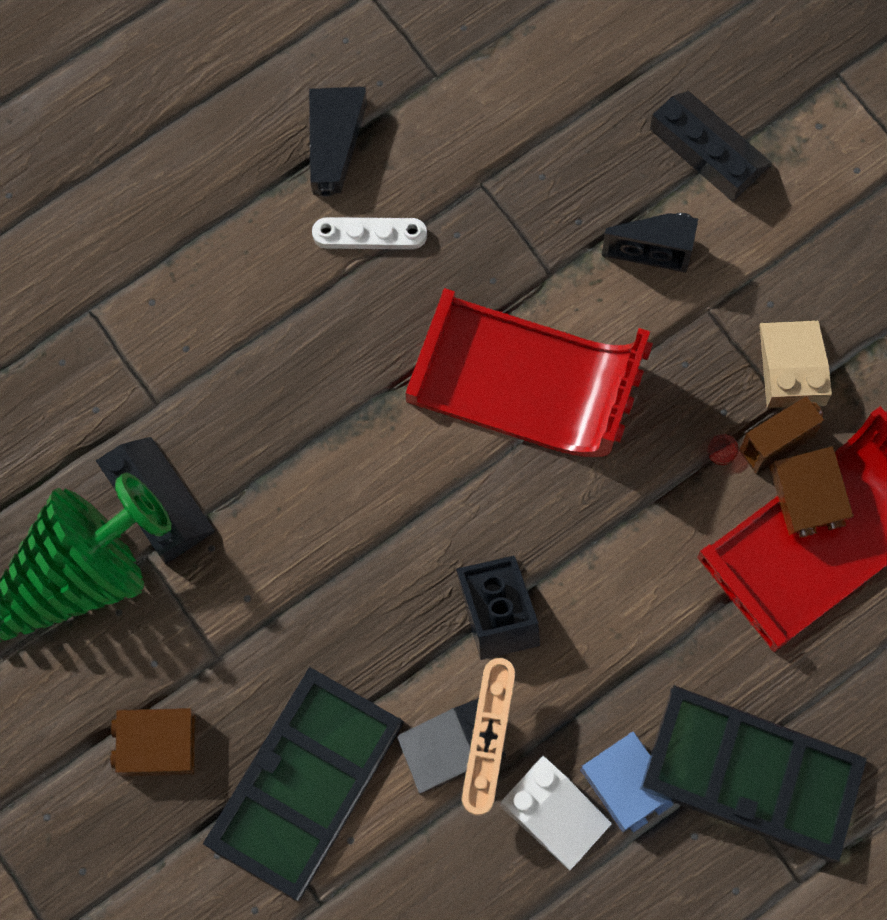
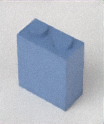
M631 732L584 764L580 770L623 833L629 828L633 833L648 823L645 817L654 811L660 815L674 805L671 801L640 790L650 755L634 732ZM660 772L658 780L670 784L663 773Z

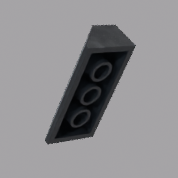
M690 91L671 96L652 115L650 131L732 202L772 165L768 158Z
M151 437L120 444L96 460L114 489L116 479L124 473H129L142 481L163 505L171 521V530L161 537L152 535L143 528L141 530L165 565L215 532Z

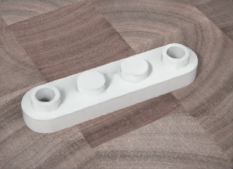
M326 217L315 222L312 228L314 242L319 247L327 249H418L427 240V229L422 221L415 218ZM324 228L331 229V232L328 234H324L321 231ZM409 229H416L417 233L411 235L407 231Z

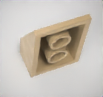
M819 321L760 323L767 408L789 407L805 396L811 402H816L819 406H826L832 392L829 365Z

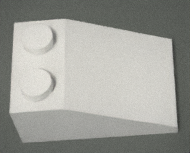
M544 756L539 759L500 803V807L569 871L612 824Z

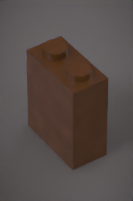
M805 396L746 433L739 451L755 474H758L769 467L774 461L782 459L815 438L824 421L822 418L823 412L816 402H811Z
M833 446L777 460L769 466L789 535L798 533L799 538L816 534V528L827 526L828 530L838 529L846 526L845 521L853 517Z
M191 708L117 710L116 719H112L111 734L113 738H116V750H111L110 761L111 768L115 769V773L121 777L195 775V712Z

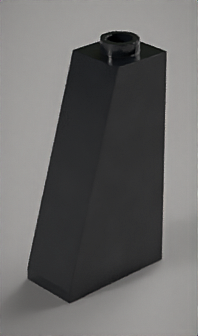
M365 86L309 89L310 183L313 194L328 197L334 195V193L342 192L367 107Z

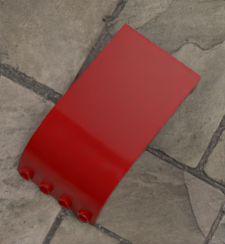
M444 288L405 392L406 402L562 453L583 457H603L611 452L614 441L621 442L626 425L620 423L623 414L630 415L635 399L630 396L633 386L639 388L644 370L639 369L642 359L648 360L653 343L648 342L650 331L638 328L635 341L627 345L598 343L455 298V291Z
M881 406L871 412L863 426L844 445L835 451L853 517L845 521L846 526L834 530H828L827 526L816 528V534L799 538L798 533L789 535L779 498L776 496L714 544L707 545L699 552L697 559L773 652L785 645L887 566V411L885 412Z

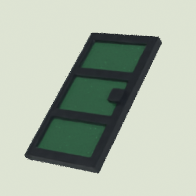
M309 666L204 840L203 845L287 894L292 900L300 902L405 722L400 717H396Z
M673 685L670 689V695L640 790L836 864L840 861L867 758Z

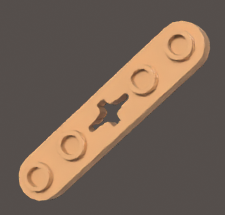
M495 658L489 661L483 672L462 794L464 808L475 816L488 813L494 803L515 679L513 665L503 658ZM492 720L493 734L498 735V739L491 741L489 751L486 753L484 752V738L479 737V735L487 731L489 721Z

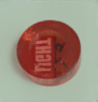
M717 435L709 443L707 449L708 456L717 465H728L735 460L738 454V444L729 435Z

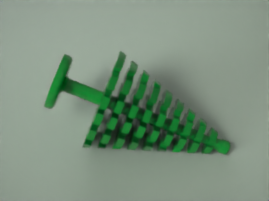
M124 473L116 479L115 490L124 509L109 521L91 503L77 493L66 488L62 490L59 487L52 491L47 499V504L43 506L37 520L28 530V535L19 545L18 553L13 555L8 566L10 569L6 568L0 578V639L4 641L13 639L19 632L26 635L34 632L36 628H46L53 625L54 622L60 623L72 616H80L86 614L87 611L105 607V604L110 605L123 600L125 597L129 599L142 593L144 581L142 580L141 570L134 563L136 559L130 548L119 538L122 537V533L135 523L148 533L158 537L167 534L171 530V521L166 510L154 493L142 481L129 473Z

